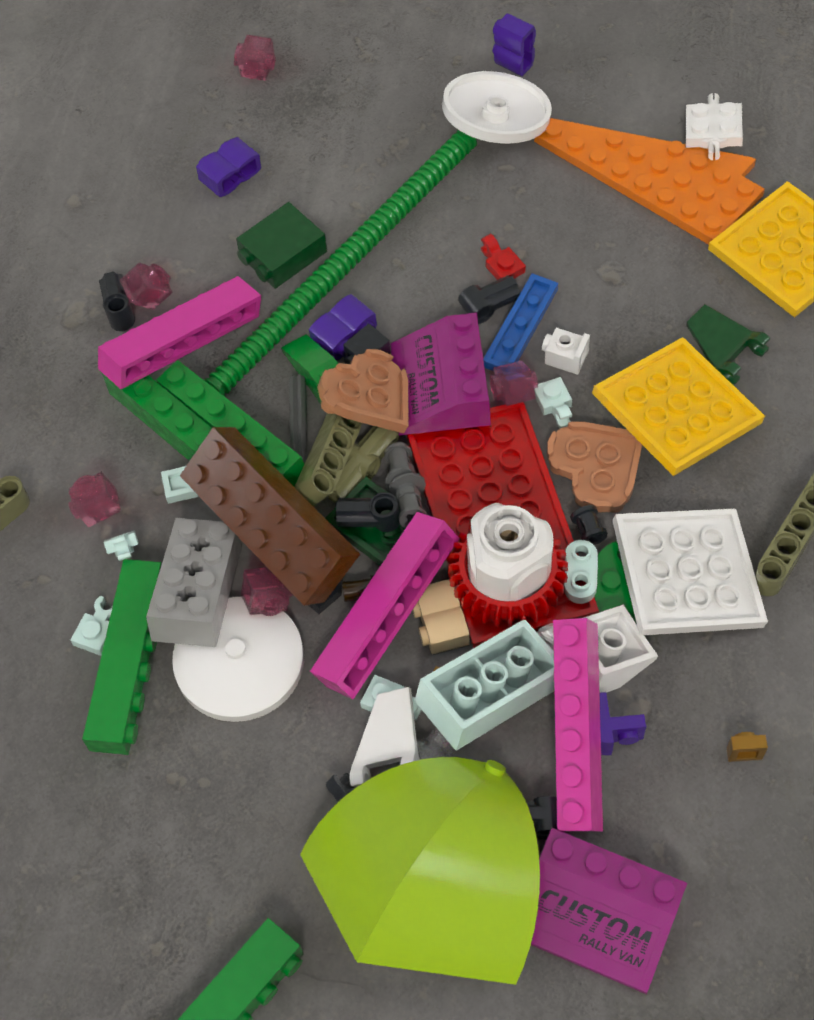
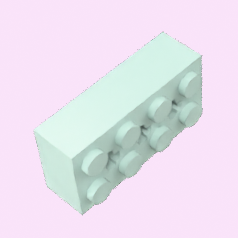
M522 620L421 678L415 702L457 751L555 691L554 651L526 620Z

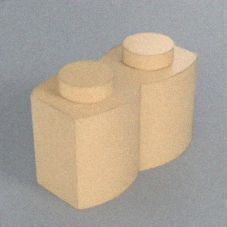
M449 579L429 584L412 610L414 618H421L423 626L418 627L420 639L423 646L429 645L431 654L470 645L465 617L460 607L459 599L454 596L455 587H450Z

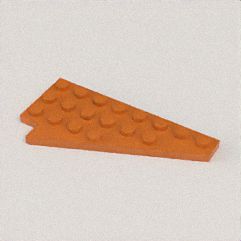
M554 118L550 119L546 130L534 138L535 143L708 245L709 242L749 212L763 197L765 188L745 178L755 166L756 159L753 157L720 151V158L718 160H715V153H713V160H710L708 158V149L686 148V144L680 141L671 142Z

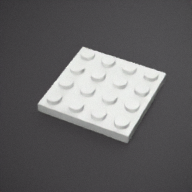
M736 509L615 514L612 522L640 635L764 628L768 623Z

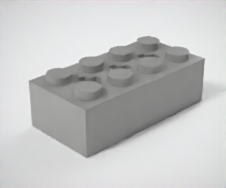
M175 518L146 616L151 641L216 647L241 552L239 537L224 522Z

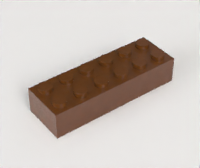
M213 427L180 474V477L304 606L325 602L361 555L235 427Z

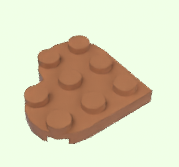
M366 349L365 353L355 355L350 364L339 363L335 368L323 372L317 387L319 397L322 400L321 408L328 414H336L346 419L404 433L408 427V377L406 370H400L398 365L392 361L393 356L377 349Z
M569 422L567 427L560 428L557 432H552L547 443V459L550 463V470L554 474L572 480V492L576 498L575 502L581 507L594 505L598 512L617 513L623 509L633 493L642 444L627 429L588 422Z

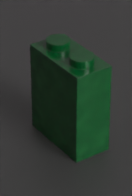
M287 202L236 238L239 250L237 255L240 261L246 266L250 265L255 270L259 279L264 283L267 281L274 289L327 252L325 233L290 202Z

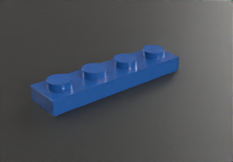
M533 273L530 275L483 358L484 368L510 377L558 291L557 282Z

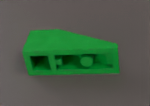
M305 334L281 347V350L297 373L305 377L306 385L321 404L322 400L319 397L317 388L319 380L325 370L335 368L338 362Z

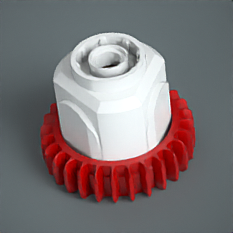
M493 503L477 512L468 526V534L460 533L459 542H454L453 553L449 555L448 576L450 577V587H455V598L462 599V609L471 607L472 618L479 613L483 614L484 624L489 618L495 619L496 627H499L501 620L507 621L509 628L513 626L514 620L522 621L526 620V617H530L534 622H537L538 611L547 616L549 605L556 607L558 597L563 596L564 583H567L568 575L565 573V571H568V562L565 561L566 550L561 549V540H553L554 532L547 521L532 516L521 507Z

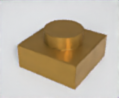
M741 732L731 737L727 746L728 762L763 760L768 748L766 735H755L754 732Z

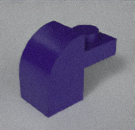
M601 692V755H612L614 742H619L621 745H630L644 738L646 730L645 716L640 714L610 717L606 692Z

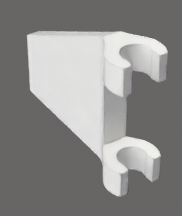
M406 687L377 695L351 767V787H357L371 779L370 768L401 762L400 765L420 760L417 749L411 688Z

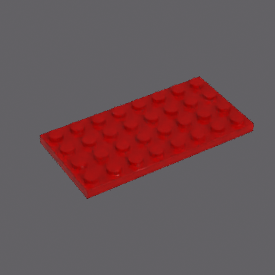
M523 400L490 408L491 425L406 435L417 472L423 476L426 482L424 494L431 516L444 520L458 537L461 532L468 534V526L477 512L490 504L500 503L521 507L532 516L547 521L554 532L553 540H561V549L566 550L567 546L574 541ZM448 555V557H447L446 560H445V561H446V564H447V567H449V565H450V564H449V555ZM582 580L575 582L578 586L586 585V582ZM564 593L562 597H558L556 607L549 605L547 616L538 611L537 622H534L530 617H526V621L537 632L545 625L553 623V620L584 618L599 613L595 598L587 603L579 604L569 600ZM471 607L462 609L473 648L509 628L507 621L501 620L499 627H496L495 619L489 618L484 624L483 614L479 613L472 618ZM514 620L513 625L519 623L520 621Z

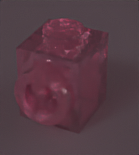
M247 35L244 43H238L236 47L234 66L239 67L241 77L266 81L269 71H273L276 61L272 39Z
M139 262L120 279L130 303L154 310L173 293L169 286L171 277L162 267L154 263L148 266Z
M523 361L493 368L494 375H490V386L495 401L502 400L506 406L536 399L534 390L538 388L536 373L534 370L531 371Z
M102 471L94 476L85 475L79 478L69 488L71 501L68 505L70 511L76 519L81 518L88 527L106 520L108 517L121 511L117 489Z
M267 567L244 570L241 596L250 615L263 614L265 616H274L282 611H287L289 597H292L293 594Z

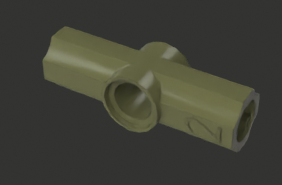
M373 426L358 444L354 443L333 493L328 496L329 499L337 503L338 498H345L365 477L371 480L380 468L381 460L385 456V449L399 440L398 433Z

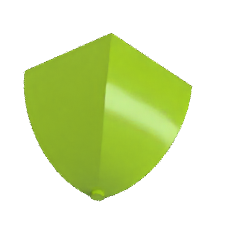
M436 757L408 762L388 769L362 783L343 797L324 816L308 838L300 856L356 962L517 984L530 949L538 911L540 888L539 851L534 823L528 805L514 781L506 773V768L501 763L494 760L482 762L459 757Z

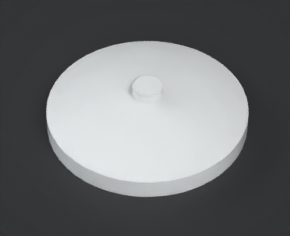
M494 71L472 72L455 78L446 86L442 101L443 113L455 128L471 137L493 143H520L538 137L546 130L552 111L549 98L536 85L518 76Z
M231 597L227 602L216 647L175 643L172 659L173 671L183 696L195 709L209 717L222 721H247L272 712L289 698L301 678L304 666V650L296 625L282 609L268 601L254 597Z

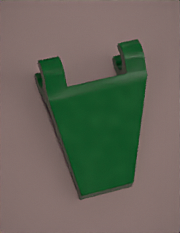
M705 304L687 321V328L708 361L733 385L740 380V377L736 374L741 370V367L732 361L747 346L754 354L760 357L769 350V347L765 345L770 340L767 334L751 331Z

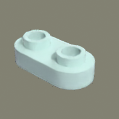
M576 540L566 548L565 561L568 562V571H565V573H567L568 579L567 583H564V593L572 602L583 604L591 601L596 594L598 552L596 547L589 541ZM585 552L587 555L580 557L576 553ZM582 580L586 582V585L578 586L575 582Z

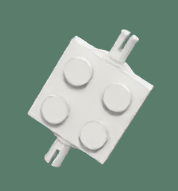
M713 93L708 96V104L686 105V148L708 149V158L713 160V153H715V160H718L720 158V148L742 146V103L725 102L719 104V95L715 93L713 100Z

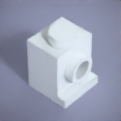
M556 328L553 335L547 334L543 341L542 351H545V364L578 375L589 351L590 335L584 333L581 336Z

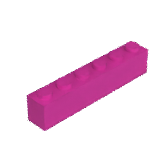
M239 276L223 282L219 286L198 295L196 298L178 305L174 309L156 316L150 321L98 346V369L118 388L123 389L259 317L261 294Z
M416 512L310 670L327 688L348 698H355L454 548V542H458L460 539L444 520Z
M588 618L553 620L557 830L564 832H603L598 624Z

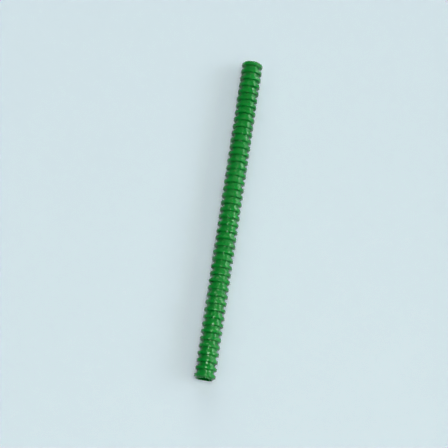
M457 130L419 170L414 172L413 176L409 177L408 181H405L397 189V192H394L386 200V203H383L375 211V214H372L357 231H354L352 236H349L346 242H343L341 247L337 248L335 253H332L329 259H326L318 267V270H315L312 276H309L306 282L300 285V288L295 289L294 293L290 294L288 299L284 300L282 305H279L276 311H273L270 317H267L264 323H261L258 329H255L252 335H249L246 341H243L240 347L234 350V353L228 355V360L224 359L222 361V366L216 367V372H211L209 378H205L204 381L223 396L231 391V387H235L237 381H241L244 378L243 375H247L250 372L249 369H253L256 363H259L262 357H265L268 351H271L274 345H277L280 339H283L286 333H289L292 327H295L298 321L304 318V315H307L316 304L320 303L322 298L326 297L327 292L332 291L333 286H337L339 281L343 280L345 275H348L351 269H354L356 264L360 263L362 258H365L368 252H371L373 247L377 246L379 241H382L389 234L390 230H393L396 224H399L401 219H404L412 211V208H415L423 200V197H426L434 189V186H437L477 146L476 138Z

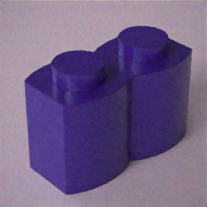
M507 13L502 19H498L493 27L495 44L492 52L494 54V61L497 65L522 77L533 66L535 58V48L533 45L536 29L533 25Z
M238 137L232 138L224 142L217 152H213L200 159L196 166L198 180L219 197H224L235 190L241 182L249 180L261 169L260 155Z
M349 294L342 298L330 312L325 313L309 328L310 338L337 361L345 357L343 344L367 324L376 329V314L352 294Z

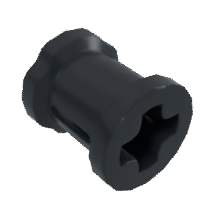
M586 505L575 510L571 514L570 519L573 524L577 525L581 534V540H586L596 545L607 538L608 532L606 528L601 527L596 516L598 514L596 506Z

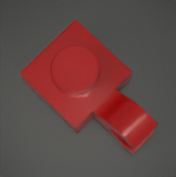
M491 233L481 239L484 244L481 247V251L488 257L485 267L496 280L508 275L510 277L513 276L515 279L525 273L526 265L510 247L501 250L498 241Z

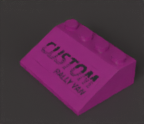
M477 313L446 316L390 343L391 355L393 356L392 361L398 365L400 370L405 369L408 377V427L404 433L399 432V435L491 425L489 395Z
M552 828L539 858V901L531 945L647 995L687 883Z

